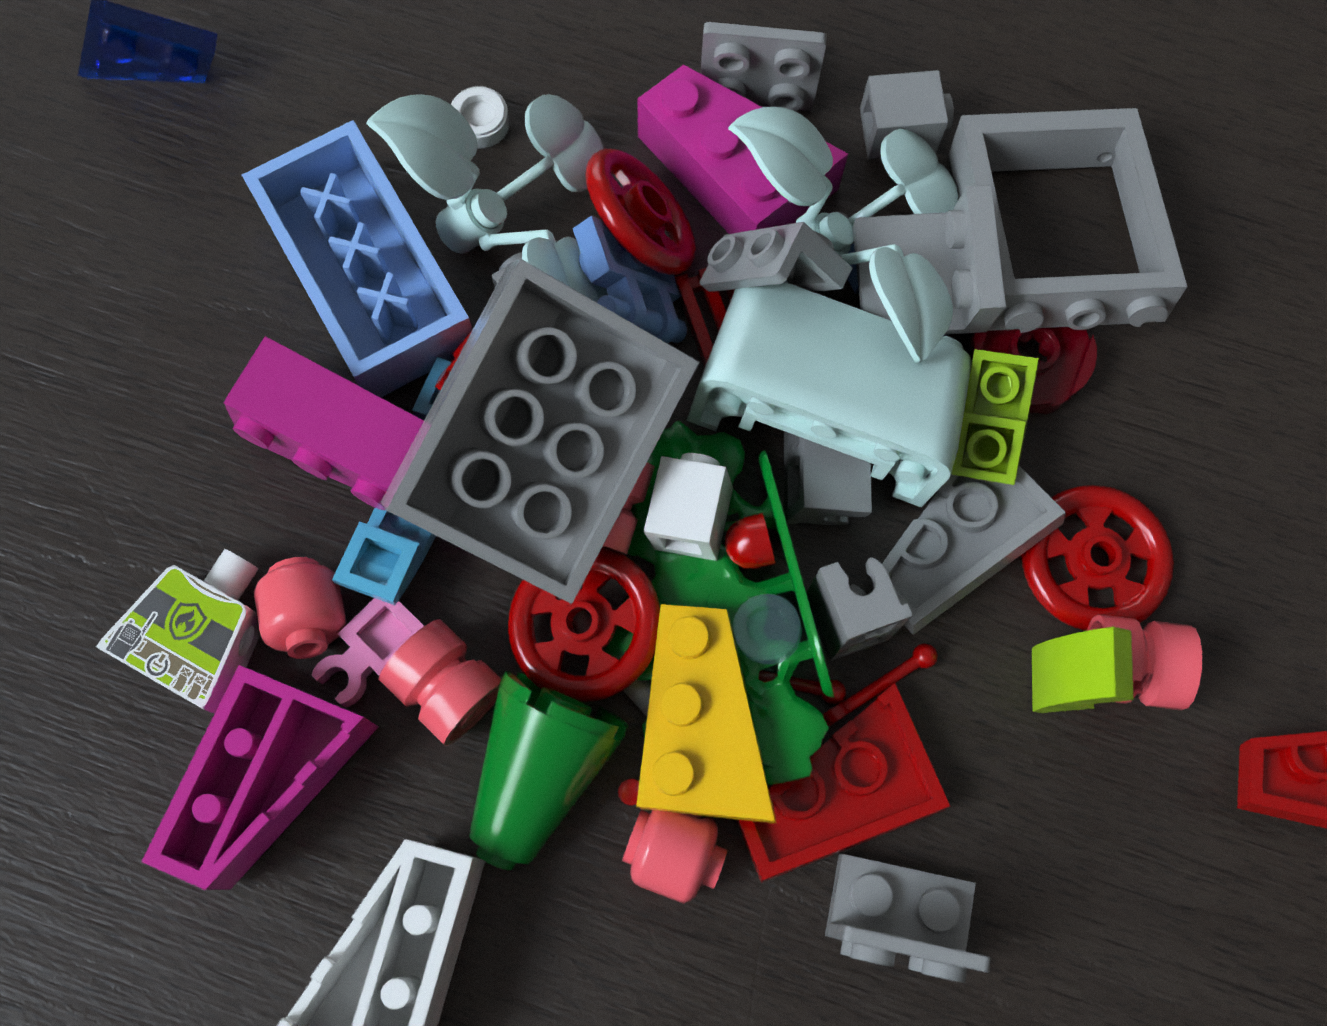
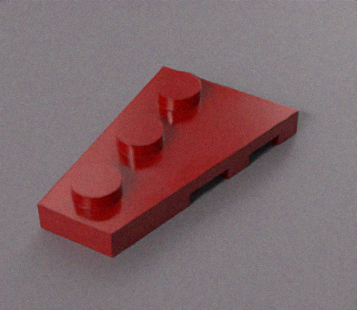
M894 683L852 721L850 720L835 732L821 748L810 756L813 769L809 777L774 784L768 789L777 824L736 820L759 879L763 883L945 811L950 807V804L899 690Z
M1327 731L1251 738L1242 743L1239 750L1237 809L1327 829Z

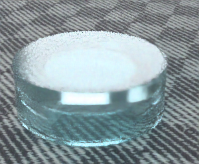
M761 594L748 599L738 609L733 622V633L740 650L747 658L759 664L772 665L785 661L796 651L801 641L802 628L796 609L789 601L774 594Z

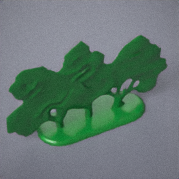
M680 420L675 421L671 427L663 430L647 461L655 468L645 500L632 505L631 512L638 519L627 554L639 556L654 565L655 577L652 585L656 591L660 606L661 604L727 609L743 672L755 733L759 742L767 785L786 783L809 777L813 769L810 756L821 748L822 739L829 727L820 711L796 696L789 680L797 664L800 661L813 658L823 693L829 697H834V693L766 450L762 451L758 458L768 495L764 503L759 507L751 505L733 489L728 509V515L739 514L738 520L763 513L767 528L779 534L789 572L756 583L743 576L739 566L728 556L725 545L721 544L718 559L714 561L654 550L645 535L644 527L661 456L681 459L685 453H697L712 457L720 463L719 466L727 468L732 485L734 479L743 468L745 452L739 439L725 432L697 436ZM736 521L726 522L724 531L729 530ZM788 591L795 592L808 640L792 645L767 639L764 632L768 616L767 604L773 595ZM627 594L625 600L623 601V603L629 598V595H628V594ZM617 626L613 639L604 648L605 652L620 660L632 641L633 633L621 626ZM654 656L645 671L637 679L638 681L652 680ZM778 664V676L765 683L758 679L760 670ZM647 719L642 724L644 739Z

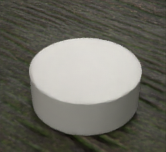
M477 86L463 90L453 99L451 105L463 115L476 135L477 149L494 146L505 137L509 129V115L506 102L498 92L488 87Z

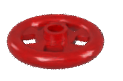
M611 148L601 149L594 153L587 163L585 172L586 184L592 203L610 233L627 252L654 271L666 275H677L686 271L694 261L696 253L695 240L690 223L671 191L652 170L628 153ZM611 174H614L617 177V179L623 186L622 188ZM665 230L668 232L669 237L665 235Z
M1079 486L1064 490L1051 497L1066 512L1065 518L1076 513L1087 528L1079 531L1071 540H1067L1057 528L1021 555L1026 581L1038 602L1061 622L1087 631L1090 621L1098 614L1134 618L1139 623L1150 617L1166 597L1174 570L1171 543L1166 530L1156 515L1132 495L1106 486ZM1110 513L1121 518L1133 528L1126 541L1115 531L1104 527V522ZM1092 547H1100L1106 551L1109 557L1107 566H1100L1092 560ZM1062 555L1065 556L1067 569L1074 580L1058 585L1052 576L1048 560ZM1131 556L1147 560V570L1143 584L1127 580L1125 577L1130 568ZM1111 587L1113 589L1115 606L1107 608L1089 606L1088 588L1103 590Z
M606 547L601 548L582 584V589L579 590L572 604L563 599L559 600L557 596L525 580L521 581L514 594L508 618V634L511 649L521 670L541 690L543 687L550 688L581 702L602 700L623 691L635 682L645 671L655 654L660 604L656 591L647 575L633 560L622 553ZM611 578L617 581L629 595V598L616 610H614L608 599L599 594V590ZM588 610L592 617L591 626L586 632L577 634L572 626L573 618L578 612ZM552 613L551 631L554 639L549 642L537 643L534 632L535 615ZM617 626H621L633 633L632 641L620 660L604 650L613 639ZM567 651L575 655L590 657L586 675H573L561 671L564 652Z

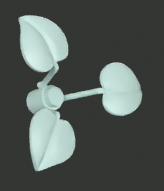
M551 94L542 95L530 103L525 112L526 132L532 145L544 158L497 193L490 189L471 190L480 174L479 168L471 161L477 152V138L463 115L448 102L431 95H408L391 101L368 119L366 124L388 143L410 176L430 194L447 200L448 207L437 215L436 229L439 237L449 249L457 253H467L480 245L482 250L488 251L497 245L525 243L522 249V260L596 303L602 296L607 295L606 288L592 284L582 271L579 263L581 252L575 238L564 237L556 242L549 230L497 234L503 228L507 217L504 201L551 167L566 189L572 192L588 190L585 177L587 163L594 153L604 148L594 128L589 122L583 120L581 112L571 103Z
M773 106L758 108L737 118L728 127V130L732 131L745 143L769 182L788 201L798 206H809L807 212L799 217L796 223L805 222L813 231L827 237L832 242L834 251L849 265L869 262L870 275L874 287L914 363L918 364L925 360L947 332L953 316L951 296L938 272L927 259L919 254L912 253L904 257L902 249L896 244L849 253L854 241L852 229L854 221L859 217H871L903 194L914 214L945 213L954 209L958 201L956 183L949 171L942 164L938 163V158L930 145L919 135L907 129H897L887 135L881 143V159L887 173L898 185L847 219L839 212H823L819 214L833 189L832 183L825 176L833 165V157L823 136L808 119L793 110Z

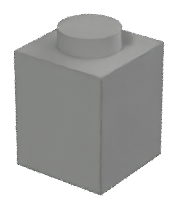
M939 70L868 77L860 106L867 158H881V143L883 139L897 129H907L916 133L930 145L936 154L945 130H950L954 117L952 97L949 93L943 94Z

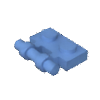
M590 216L573 228L581 252L579 263L582 271L592 284L606 288L608 295L602 296L598 299L597 303L665 343L681 342L687 334V326L684 321L678 319L672 303L681 297L675 276L659 273L639 262L622 247L599 218Z

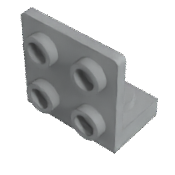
M706 22L703 31L700 74L761 107L773 106L793 111H812L826 49L827 35L823 32Z
M992 185L966 186L954 209L945 213L859 217L854 221L852 229L855 252L896 244L902 249L904 257L912 253L919 254L927 259L935 268L948 289L953 305L951 324L944 335L987 332L1006 308ZM869 262L856 264L860 310L892 321L874 287L870 275Z
M839 854L825 936L842 940L840 954L894 967L896 952L910 955L909 970L966 983L968 968L989 973L991 957L966 952L976 883Z

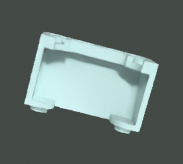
M787 280L782 284L735 289L699 382L687 421L716 431L723 417L737 416L742 417L738 427L751 431L756 420L874 464L870 476L883 480L890 473L895 478L896 484L892 497L922 507L950 478L959 446L972 359L963 350L960 342L951 337L943 336L931 354L925 360L915 364L892 321L788 283Z

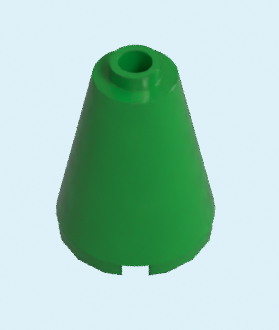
M505 671L498 689L469 832L470 839L479 846L476 855L483 861L505 870H513L516 863H531L623 741L629 725L623 719L599 706L595 717L590 715L592 709L581 701L550 688L543 687L541 690L524 673L518 672L515 677L510 671Z

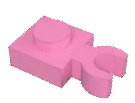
M374 598L338 633L350 648L342 655H331L322 659L315 666L311 676L321 684H324L334 673L338 671L347 672L349 677L348 685L337 695L335 700L345 708L349 707L363 696L366 689V678L373 671L380 676L382 669L393 654L424 625L400 601L396 605H392Z

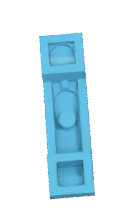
M439 357L436 358L412 409L414 416L425 420L440 392L435 387L436 382L451 361ZM374 508L367 524L359 521L332 580L337 585L396 605L414 578L436 535L387 510L383 511Z

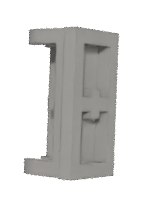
M784 431V516L786 523L849 524V517H866L871 514V463Z
M869 558L866 562L867 574L874 583V589L869 595H866L855 584L849 587V578L838 562L820 568L806 593L815 625L830 661L890 640L913 616L908 603L901 605L885 567L874 558Z

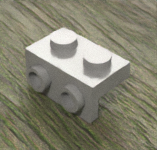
M805 222L724 235L713 246L708 255L709 265L700 280V285L708 292L782 284L787 280L790 284L812 292L838 290L843 288L852 267L834 251V246L827 237L813 231Z

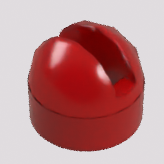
M763 513L744 517L731 525L725 536V548L728 556L735 564L743 568H760L775 564Z

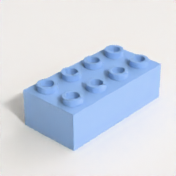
M354 120L242 174L360 387L381 398L429 373L437 357L452 361L455 358L452 353L472 330L469 317Z

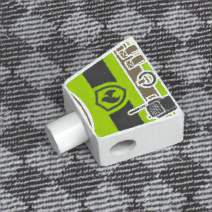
M227 549L223 550L204 581L172 565L164 570L103 636L96 647L200 708L215 714L238 665L247 667L261 635L257 613L238 601L255 576L258 568Z

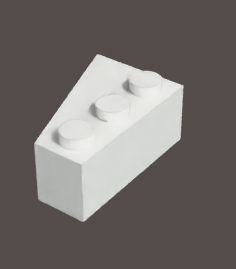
M405 839L353 914V921L329 956L324 957L310 977L312 981L288 1016L282 1018L277 1026H438L485 861Z

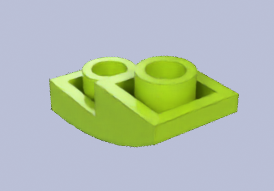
M974 349L959 446L951 475L1015 485L1039 358Z
M1114 626L1057 637L1032 647L1033 712L1049 713L1094 709V704L1134 700L1131 630Z

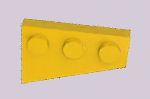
M661 604L637 807L645 810L777 824L763 768L759 742L750 711L730 615L727 609Z

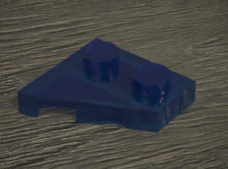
M91 0L78 76L96 79L205 83L215 55L218 34L107 0Z

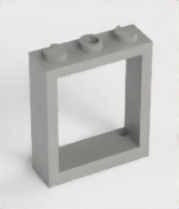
M1138 109L961 115L949 152L952 175L958 190V200L966 186L992 185L1006 308L988 331L1020 329V332L1024 333L1036 328L1052 327L1086 330L1097 325L1130 324L1135 327H1141L1143 323L1165 322L1186 290L1187 283ZM1112 166L1140 273L1015 279L991 172Z

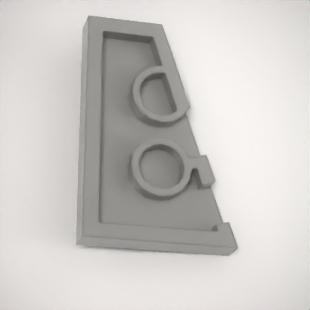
M1020 466L1015 485L950 474V478L937 490V493L918 519H913L882 563L888 572L901 605L908 603L913 616L904 625L914 635L1064 523L1066 512Z

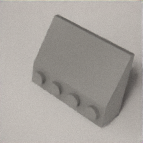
M518 259L508 264L381 503L387 511L572 604L699 362L526 261Z

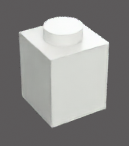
M685 453L681 459L661 456L644 527V533L654 550L717 561L733 486L727 468L719 466L720 463L716 459L697 453Z

